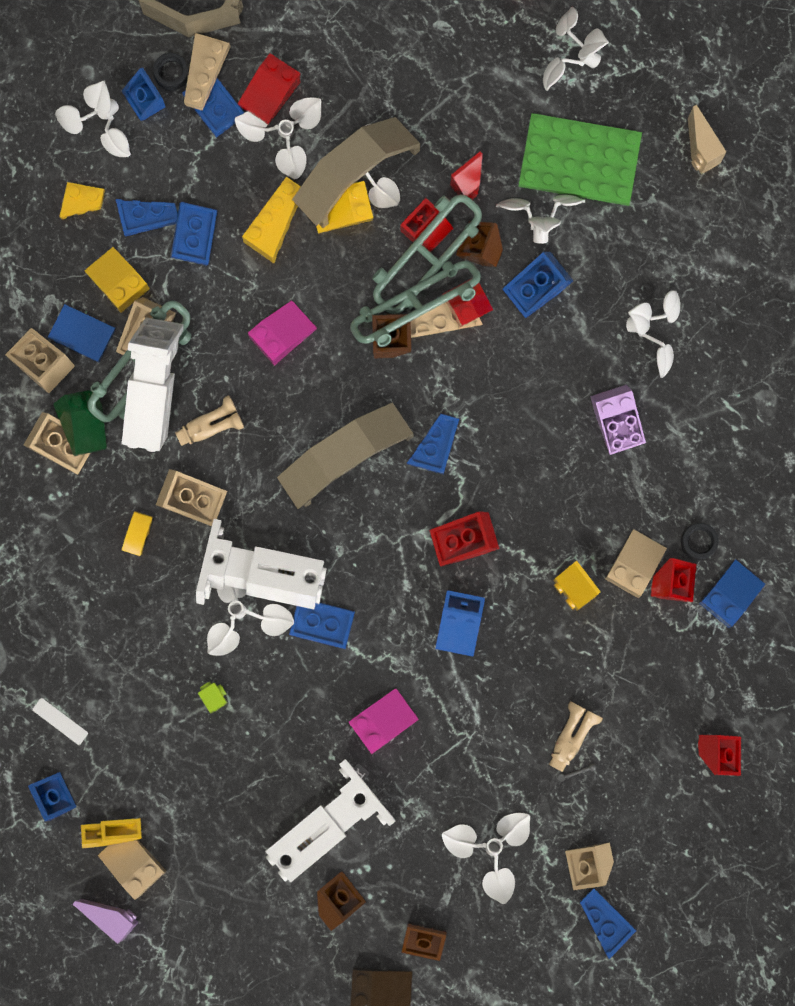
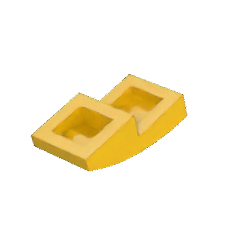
M134 512L122 547L123 551L138 556L142 554L145 540L151 527L152 516Z

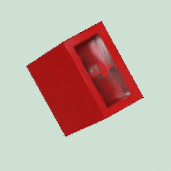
M425 198L400 225V231L414 242L439 214V211ZM444 218L423 242L422 245L427 250L432 252L453 230L449 221Z

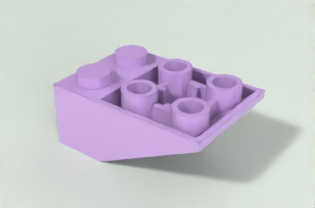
M627 385L590 396L610 455L646 443L633 392Z

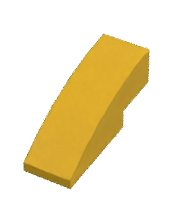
M140 818L101 821V824L81 825L82 848L108 846L141 839Z

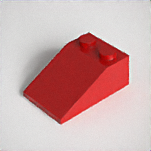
M269 53L256 71L238 105L269 125L300 84L301 73Z
M479 511L429 530L441 567L499 549L489 512Z

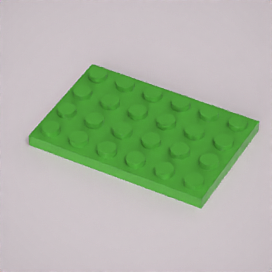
M532 113L518 187L629 206L642 132Z

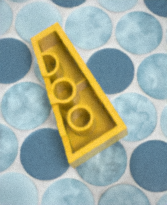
M288 177L284 179L242 236L245 244L272 263H275L278 251L282 246L283 239L298 207L292 199L301 186Z

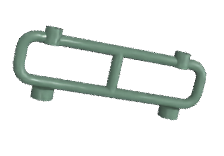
M460 194L449 200L444 195L436 202L434 207L439 211V214L388 272L380 268L373 275L372 279L377 283L373 297L378 305L386 302L381 297V291L416 251L433 264L417 283L419 284L434 276L468 236L473 238L478 233L479 229L477 226L481 221L482 212L472 199ZM463 202L474 212V218L464 227L461 234L442 256L437 259L422 244L455 205ZM407 298L397 307H391L385 311L396 315L406 308L410 310L414 306Z
M460 261L454 265L452 262H446L442 266L443 271L371 310L367 306L361 308L360 316L356 317L351 323V332L360 343L365 344L376 341L381 347L387 346L391 342L389 333L458 295L464 301L471 300L475 296L473 287L479 283L481 278L479 270L469 261ZM463 268L468 269L473 275L470 281L424 306L415 295L446 277H454L457 271ZM407 298L416 309L368 336H363L358 329L361 323L371 322L372 315H378Z
M168 301L161 308L158 306L154 307L150 312V315L153 317L152 319L164 321L167 316L166 313L171 308L176 309L183 316V321L181 322L183 324V332L179 337L178 343L180 345L187 344L191 339V333L186 330L190 323V313L177 301ZM129 350L125 352L101 384L95 382L91 386L93 394L88 401V409L91 414L102 422H110L117 416L121 419L125 417L127 392L107 415L96 408V402L107 393L108 386L127 362L132 359L131 351Z

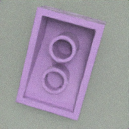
M84 899L73 903L78 910L117 944L122 942L138 924L137 916L129 909L125 911L121 908Z

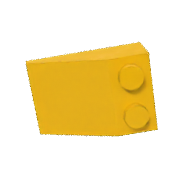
M365 182L354 183L343 193L328 214L329 224L325 228H322L319 224L316 226L318 234L373 220Z
M114 247L85 270V273L120 313L149 290L143 278Z
M575 561L554 579L556 590L560 594L564 593L567 597L566 603L571 609L575 608L577 611L601 592L578 561Z

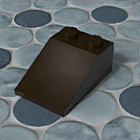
M353 968L351 1006H410L412 971Z

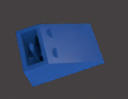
M447 590L435 649L473 657L485 598Z

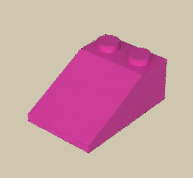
M290 301L262 320L248 332V335L275 366L317 328L297 305Z
M394 689L349 721V724L370 753L373 754L419 719L398 690Z

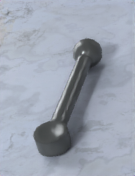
M591 763L589 767L565 775L559 774L557 779L563 782L571 776L589 770L595 771L597 767L594 763Z

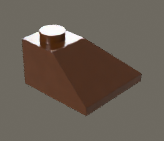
M480 222L477 226L479 229L478 233L473 238L468 236L459 246L456 256L482 266L496 267L503 251L498 225L491 222Z
M407 314L372 315L373 333ZM411 321L389 333L391 342L387 346L381 347L376 341H373L374 358H394L412 352Z
M342 871L317 891L319 916L330 931L343 923L366 903Z

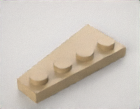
M195 33L184 99L186 106L203 111L231 47L229 43Z
M445 302L411 321V338L483 324L480 318H477L460 328L448 304Z

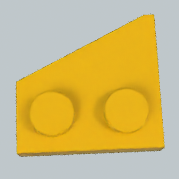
M67 182L60 218L66 219L67 216L81 215L87 211L101 209L105 190Z

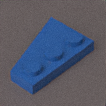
M116 199L125 236L176 224L178 213L175 203H150Z
M440 414L407 464L444 475L459 419Z
M593 888L580 901V904L608 959H610L636 930Z

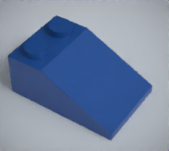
M543 252L510 281L503 290L522 315L527 318L561 293L573 282V279L551 252Z
M735 560L699 604L727 628H730L746 611L765 586V583Z

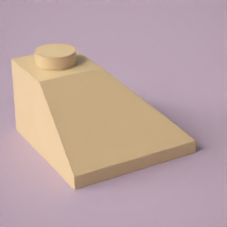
M610 843L565 851L573 890L606 885L614 863Z

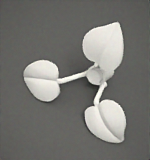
M571 7L561 17L556 26V33L559 36H563L567 32L582 47L578 54L580 61L567 58L560 60L558 57L553 59L547 66L543 76V85L546 91L563 75L565 62L581 66L586 64L591 68H595L601 60V56L596 52L609 43L600 29H594L590 32L584 44L571 32L570 29L576 25L578 20V12L574 7Z
M105 81L90 85L84 90L85 102L89 107L95 108V111L80 117L78 109L73 106L64 105L57 109L55 115L58 122L71 134L80 133L83 129L81 121L97 113L101 119H108L105 127L106 133L101 135L102 145L112 155L118 157H129L131 155L128 140L124 133L116 128L109 130L111 121L114 119L112 115L118 111L119 107L115 100L110 99Z
M304 98L296 101L289 111L291 118L295 121L282 120L279 126L275 125L270 128H266L268 124L249 112L235 117L238 131L249 141H261L264 138L265 131L278 130L279 135L286 138L287 149H282L277 153L275 158L277 168L283 174L293 179H298L302 175L306 166V154L300 146L290 148V136L294 129L293 125L297 123L303 129H312L317 126L321 118V99Z
M368 172L365 174L374 186L369 191V200L374 206L389 208L399 204L400 192L394 181L383 177L376 184Z
M557 195L553 197L555 204L550 217H532L529 207L530 202L519 198L503 200L496 207L500 206L508 210H526L529 217L528 222L531 224V230H533V242L547 243L548 232L561 224L559 219L554 218L557 207L559 205H577L582 202L585 203V200L573 195Z
M673 290L669 291L664 298L663 307L665 313L663 315L651 317L652 310L650 304L641 303L628 312L631 317L628 318L626 324L628 332H636L639 336L645 337L661 346L657 351V365L660 378H663L672 366L674 358L671 345H665L663 342L645 333L649 330L650 320L667 317L668 322L672 323L678 318L680 299L677 291Z
M225 585L224 590L217 589V592L223 602L230 603L228 611L232 615L230 617L231 627L229 628L225 623H218L211 627L207 636V652L210 655L220 656L232 652L238 646L240 636L237 632L233 631L235 618L241 619L246 614L263 619L261 628L270 636L283 634L294 624V618L286 608L278 604L267 605L263 610V616L251 612L238 601V598L246 595V590Z
M514 813L504 816L496 827L497 833L503 837L501 839L493 838L487 844H474L477 836L473 828L468 825H457L443 832L442 839L446 848L456 857H470L473 853V847H484L490 856H494L495 872H488L484 876L483 889L494 900L501 904L507 903L513 894L515 879L512 872L507 868L498 871V854L503 849L502 842L505 839L511 846H520L526 842L530 832V815Z

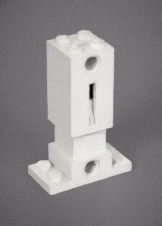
M145 318L129 341L128 350L131 351V358L135 359V368L128 380L122 436L123 445H127L130 448H145L147 451L155 452L160 451L168 436L175 375L170 373L171 362L177 353L179 337L183 332V324Z
M213 520L196 589V603L204 605L205 599L210 597L211 588L224 590L225 585L245 589L246 595L310 609L315 608V603H320L327 569L323 568L324 561L256 546L254 551L232 547V541L223 540L224 528L221 527V520Z
M346 759L339 764L342 767L339 771L346 779L350 777L351 781L340 789L342 794L326 807L323 805L319 806L265 851L268 854L266 859L272 866L277 865L280 869L278 874L285 882L289 880L291 883L347 836L345 831L361 818L365 821L377 811L379 813L377 818L383 825L387 823L390 826L396 821ZM362 793L365 796L364 804L360 805L355 802L356 794ZM283 855L291 857L292 862L290 865L283 863Z

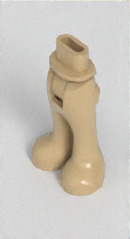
M229 395L223 398V405L195 418L186 426H182L183 429L175 432L181 446L207 439L229 428L238 430L244 428L238 413L219 423L210 425L211 422L237 411Z
M571 701L568 704L570 717L557 739L553 751L555 754L551 755L553 758L549 763L550 766L561 772L564 771L566 765L570 764L569 761L578 753L590 728L601 723L603 719L587 710L579 730L572 737V733L586 709Z

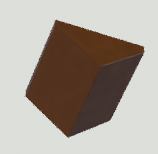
M408 922L401 953L440 961L447 931Z

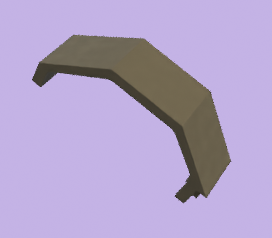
M138 0L144 15L187 37L195 36V33L203 34L240 24L239 15L244 7L242 0H225L224 4L218 9L186 16L156 0Z
M396 117L363 126L318 162L292 200L316 226L319 224L322 228H325L329 224V212L352 184L385 158L408 150L413 155H416L420 151V143Z
M392 402L353 420L307 450L277 478L297 509L302 506L307 507L312 504L311 499L331 482L372 455L405 439L407 441L414 437V434Z

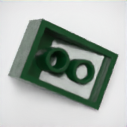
M91 390L64 395L53 404L74 457L107 448L104 422L97 419L88 409V401L93 394ZM98 399L96 408L103 413L100 399Z

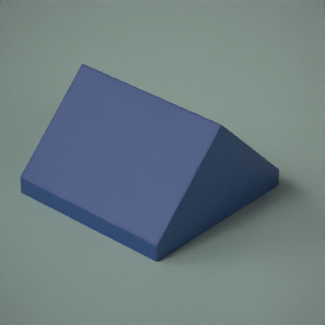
M140 68L122 89V93L140 121H143L165 108V104L144 68Z
M60 772L28 786L45 822L51 821L76 808Z

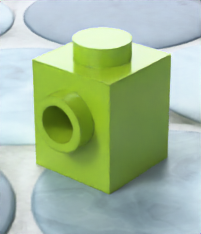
M208 682L200 687L201 691L198 694L210 713L228 704L224 697L226 692L221 684L217 686L216 683L211 684Z

